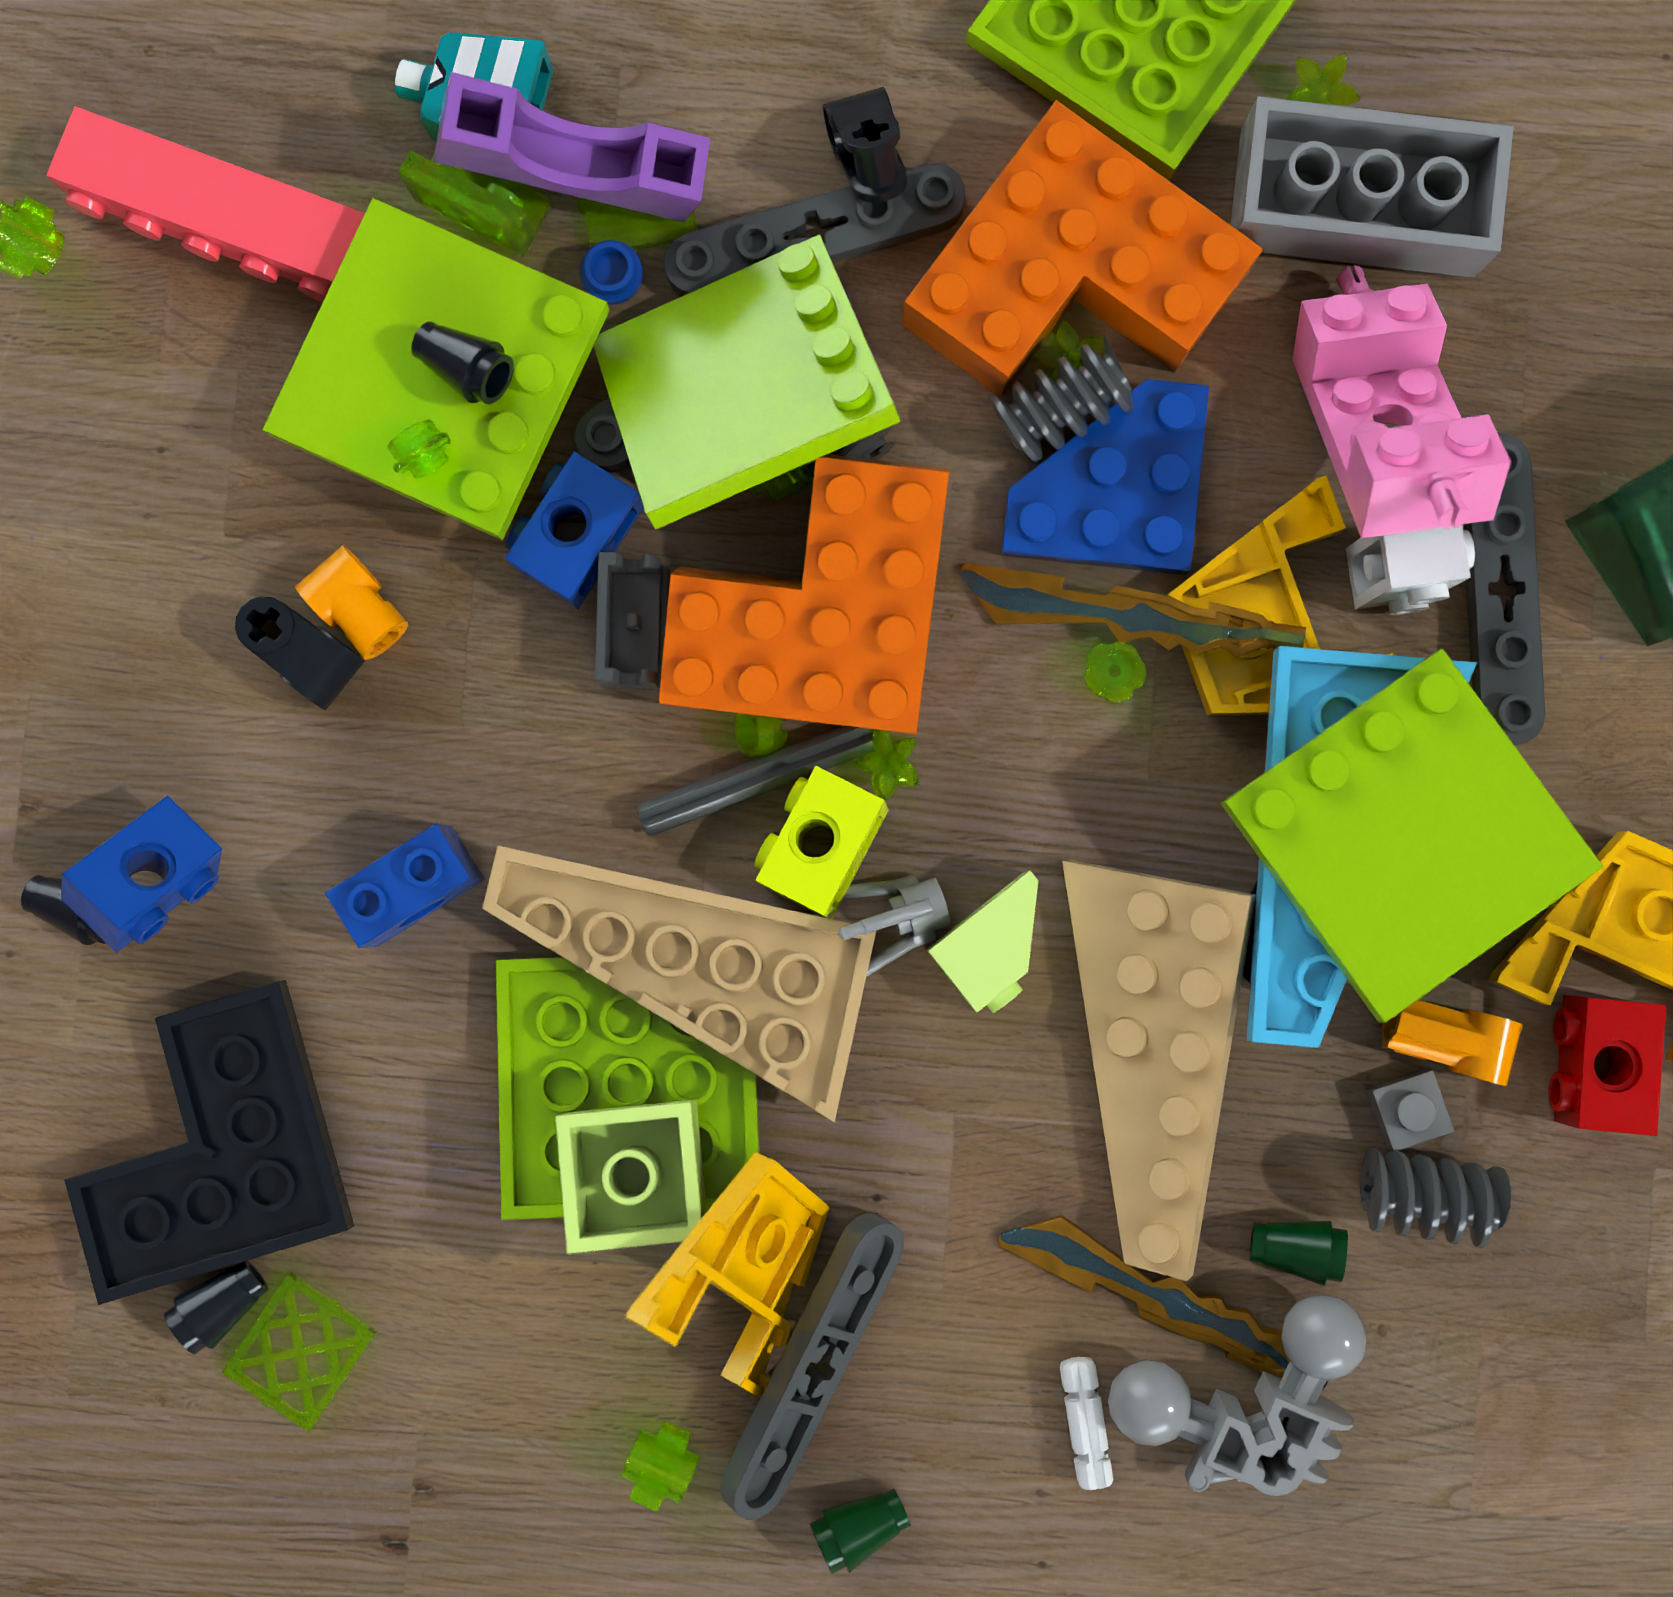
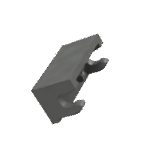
M599 552L595 681L604 689L660 690L670 566L669 564H662L657 556L645 554L643 560L624 559L617 552Z

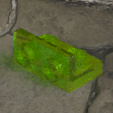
M409 150L398 170V174L416 202L525 257L551 209L548 197L521 183L433 162L434 156L429 160Z

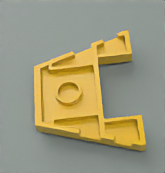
M1327 475L1314 480L1300 493L1167 595L1194 608L1209 610L1210 601L1261 614L1268 621H1274V623L1306 627L1305 636L1262 628L1239 630L1181 622L1171 618L1177 634L1199 646L1219 638L1226 640V638L1262 637L1268 640L1303 644V648L1320 649L1285 552L1339 534L1346 529ZM1182 646L1207 716L1269 715L1274 649L1258 648L1245 655L1238 656L1220 647L1199 655Z
M1630 831L1617 832L1596 855L1603 868L1555 901L1492 971L1488 981L1539 1004L1551 1006L1573 951L1577 947L1673 990V850ZM1673 1041L1665 1057V1060L1672 1063Z
M755 1152L632 1304L625 1318L676 1347L708 1284L711 1283L752 1312L720 1376L760 1399L771 1378L765 1371L773 1346L785 1347L792 1326L789 1321L783 1318L793 1284L805 1286L830 1207L777 1161Z

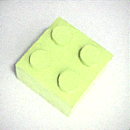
M697 1099L567 1112L556 1116L567 1254L683 1242L706 1214L707 1204Z

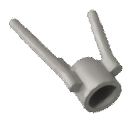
M912 874L890 881L850 884L843 899L898 894V896L888 899L890 911L840 928L838 931L839 938L847 940L895 925L899 935L911 933L871 957L867 976L915 947L936 941L935 930L951 925L947 904L935 877L918 882L916 875Z

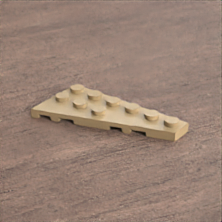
M497 846L482 907L483 910L564 957L587 973L630 997L648 1010L835 1122L876 931L843 940L839 938L838 931L840 928L850 925V923Z
M1074 860L1062 861L1124 1264L1188 1281L1194 1274L1256 895Z

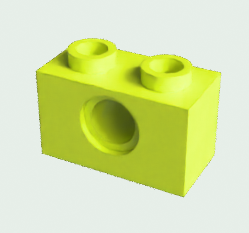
M815 766L809 779L801 776L795 782L784 806V810L789 812L790 815L779 836L770 833L765 839L757 854L754 867L760 869L756 881L764 888L823 918L833 919L889 808L885 800ZM824 826L833 830L834 843L825 855L820 857L804 855L802 840L810 829Z

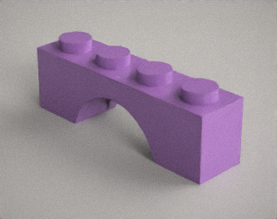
M451 72L443 96L433 162L685 222L701 203L710 138L649 122L626 128H605L571 122L548 114L533 106L522 96L517 88Z

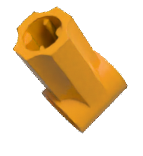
M1417 1000L1386 1023H1382L1381 1046L1422 1060L1428 1059L1448 1065L1447 1070L1506 1087L1523 1024L1471 1009L1463 1008V1012Z

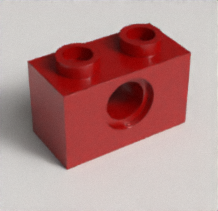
M1563 995L1562 1008L1557 1010L1553 1021V1037L1556 1045L1559 1046L1558 1072L1553 1073L1548 1088L1549 1104L1551 1109L1555 1111L1554 1122L1578 1129L1658 1136L1666 1005ZM1606 1048L1611 1055L1612 1064L1608 1074L1599 1079L1594 1070V1061L1597 1054Z

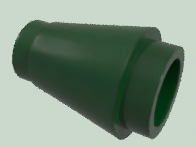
M1331 1221L1267 1222V1224L1254 1222L1249 1261L1262 1263V1265L1325 1286L1327 1280L1342 1282L1347 1260L1348 1232L1345 1229L1332 1228Z
M895 1489L884 1494L879 1493L821 1510L823 1517L810 1523L811 1530L831 1574L845 1567L850 1573L900 1534V1531L911 1526L904 1506Z

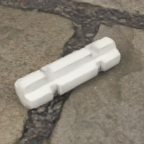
M1076 1357L1063 1360L1060 1364V1373L1064 1391L1069 1393L1064 1399L1072 1449H1074V1454L1078 1455L1074 1458L1077 1481L1084 1490L1109 1487L1113 1482V1473L1108 1453H1104L1109 1447L1101 1396L1094 1390L1099 1387L1096 1365L1091 1357Z

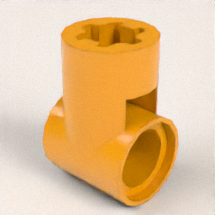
M345 545L338 548L295 586V589L304 601L325 623L333 629L339 626L343 630L345 638L364 660H370L385 652L401 638L408 628V622L389 601H384L377 593L382 589L381 584Z

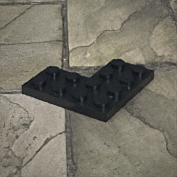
M286 980L266 984L155 1018L189 1142L64 1179L98 1305L344 1232L355 1226Z

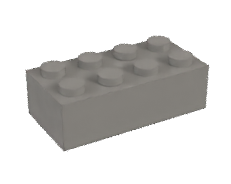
M1257 96L1241 127L1230 225L1262 247L1261 253L1475 278L1501 252L1514 126Z

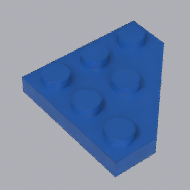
M1146 379L1132 390L1134 406L1132 412L1127 414L1117 404L1113 405L1110 408L1111 420L1109 424L1104 426L1096 419L1087 426L1088 433L1086 436L1081 438L1076 435L1063 448L1054 452L1009 488L1006 497L1000 555L1187 575L1191 571L1209 386Z

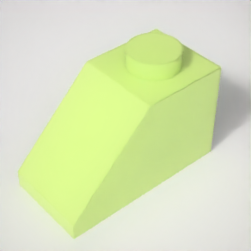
M1030 870L1020 874L926 949L975 1012H979L987 1005L991 1012L995 1013L1012 1001L1023 990L1017 981L1028 973L1038 889V879Z

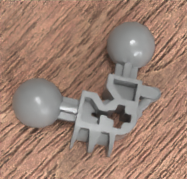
M1315 1294L1297 1301L1285 1315L1282 1330L1283 1348L1290 1362L1282 1378H1278L1265 1371L1262 1372L1254 1390L1262 1411L1245 1417L1236 1396L1217 1388L1209 1405L1192 1399L1188 1385L1178 1372L1164 1362L1147 1359L1125 1366L1112 1381L1108 1399L1110 1416L1118 1429L1136 1444L1159 1446L1175 1440L1178 1436L1196 1443L1198 1447L1185 1471L1188 1486L1196 1492L1206 1490L1212 1483L1236 1479L1237 1483H1248L1262 1493L1272 1496L1286 1495L1298 1488L1304 1479L1324 1484L1328 1481L1329 1476L1324 1467L1318 1462V1459L1333 1460L1339 1457L1342 1451V1445L1331 1431L1349 1430L1355 1423L1347 1411L1328 1398L1321 1396L1320 1393L1327 1380L1333 1381L1351 1374L1364 1359L1366 1347L1364 1322L1353 1307L1334 1296Z

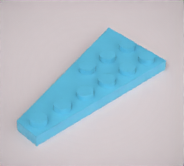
M1278 646L1273 650L1265 772L1426 658ZM1452 660L1469 683L1477 662ZM1259 858L1246 1041L1319 1048L1347 978Z

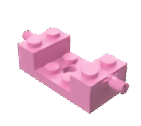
M1350 266L1342 269L1337 275L1336 281L1343 294L1301 301L1292 361L1360 537L1368 538L1440 527L1449 529L1450 526L1456 528L1462 524L1494 520L1511 461L1489 414L1461 418L1438 367L1447 324L1428 283L1373 291L1369 288L1364 271L1360 266H1354L1353 273ZM1384 423L1395 424L1400 427L1388 428Z

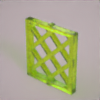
M289 1273L221 1373L259 1398L262 1405L272 1407L305 1431L310 1432L377 1331L339 1306L336 1299H329L293 1273ZM300 1291L316 1302L319 1306V1311L298 1315L294 1292ZM285 1296L288 1317L268 1321ZM338 1317L354 1328L356 1336L335 1340L331 1318ZM321 1320L325 1342L304 1346L300 1324ZM290 1326L294 1349L273 1353L269 1330ZM259 1335L263 1355L243 1359ZM357 1345L340 1370L337 1349ZM327 1351L331 1374L309 1378L306 1355ZM296 1358L299 1380L278 1384L274 1362ZM264 1364L268 1387H262L246 1376L243 1368ZM332 1383L315 1408L311 1387ZM301 1389L305 1412L300 1413L282 1401L280 1393Z

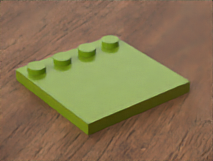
M990 0L968 29L965 43L1053 103L1056 100L1170 181L1297 0Z
M372 198L263 427V431L275 439L503 541L610 311L609 306L602 299ZM432 321L438 325L500 343L504 348L505 354L509 355L514 362L513 377L506 392L493 404H485L482 401L477 403L468 402L423 364L421 360L413 356L411 346L417 330L424 323Z
M820 234L799 244L791 245L775 255L604 331L598 335L593 345L645 513L655 529L901 422Z
M1443 648L1428 656L1220 803L1375 1019L1383 1023L1389 1021L1603 868L1598 858Z
M564 957L496 960L501 1220L564 1217L556 1126L557 1115L567 1112L697 1099L708 1211L755 1152L760 1154L757 1075L648 1010L630 997L587 973Z

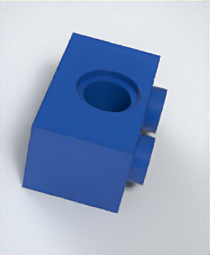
M574 451L565 465L558 462L546 476L540 490V494L544 496L543 500L532 517L522 516L511 530L506 541V547L510 550L504 559L516 571L576 609H579L598 580L599 552L617 551L644 509L640 493ZM570 515H580L586 518V529L577 540L563 542L556 538L557 526L563 518Z
M167 795L62 873L61 900L112 950L118 953L133 940L138 944H142L151 939L168 921V912L185 899L190 904L197 902L215 886L219 880L217 873L222 848ZM139 871H151L161 876L163 881L154 886H142L135 883L130 876Z
M436 823L328 890L325 894L358 948L379 947L481 883L485 878L454 828Z

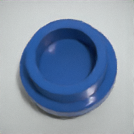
M607 240L593 245L585 253L580 264V278L588 294L606 301L608 305H615L626 302L637 293L643 279V268L638 255L630 246L620 241Z

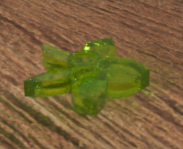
M1346 52L1331 58L1323 69L1314 59L1297 57L1296 74L1302 85L1293 90L1287 100L1333 105V103L1336 105H1349L1360 100L1361 97L1353 86L1339 82L1347 69Z
M1063 319L1056 333L1058 347L1045 346L1034 352L1032 357L1045 367L1056 368L1051 377L1055 381L1059 379L1057 358L1064 356L1076 368L1081 367L1080 346L1086 343L1099 354L1104 345L1103 337L1092 335L1083 338L1078 343L1075 329Z
M874 729L873 745L875 751L861 754L855 763L864 771L874 773L871 777V785L877 797L887 800L896 792L898 787L919 785L916 769L909 762H906L913 752L917 738H901L893 743L889 731Z

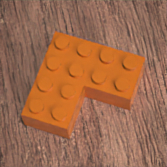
M1056 100L904 301L902 326L1001 398L1074 300L1175 372L1246 277L1263 248Z
M826 454L817 458L815 462L803 581L678 567L670 574L658 704L917 734L949 480L948 468Z

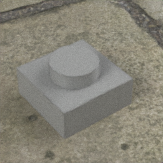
M1423 1068L1365 1088L1386 1149L1390 1151H1399L1454 1132L1436 1077L1431 1069Z

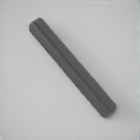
M840 726L644 801L637 806V814L646 834L654 836L795 782L801 776L804 778L808 777L815 766L826 770L871 753L878 748V740L874 729Z

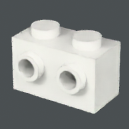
M1462 525L1456 528H1453V526H1450L1449 529L1440 527L1360 538L1345 549L1355 610L1388 605L1390 615H1402L1426 610L1429 608L1428 603L1450 598L1448 589L1471 578L1469 569L1474 564L1475 549L1470 532L1463 530Z

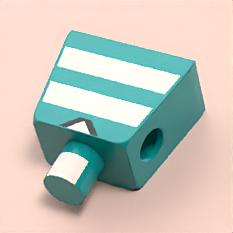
M448 32L440 39L433 66L408 59L401 60L396 72L395 92L399 98L422 103L420 118L431 139L436 142L443 96L451 72L517 88L529 103L543 111L554 69L543 41Z

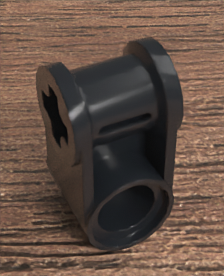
M877 88L823 104V116L829 141L836 160L841 162L853 194L862 201L873 203L888 201L900 195L908 184L907 174L896 149L900 139L899 123L893 114L885 88Z
M260 596L249 600L240 608L236 616L235 630L240 642L280 673L279 676L286 683L325 711L365 662L364 659L319 626L317 628L298 612L273 597ZM269 619L276 622L278 628L282 630L280 637L276 640L269 638L267 632L262 629L264 623Z

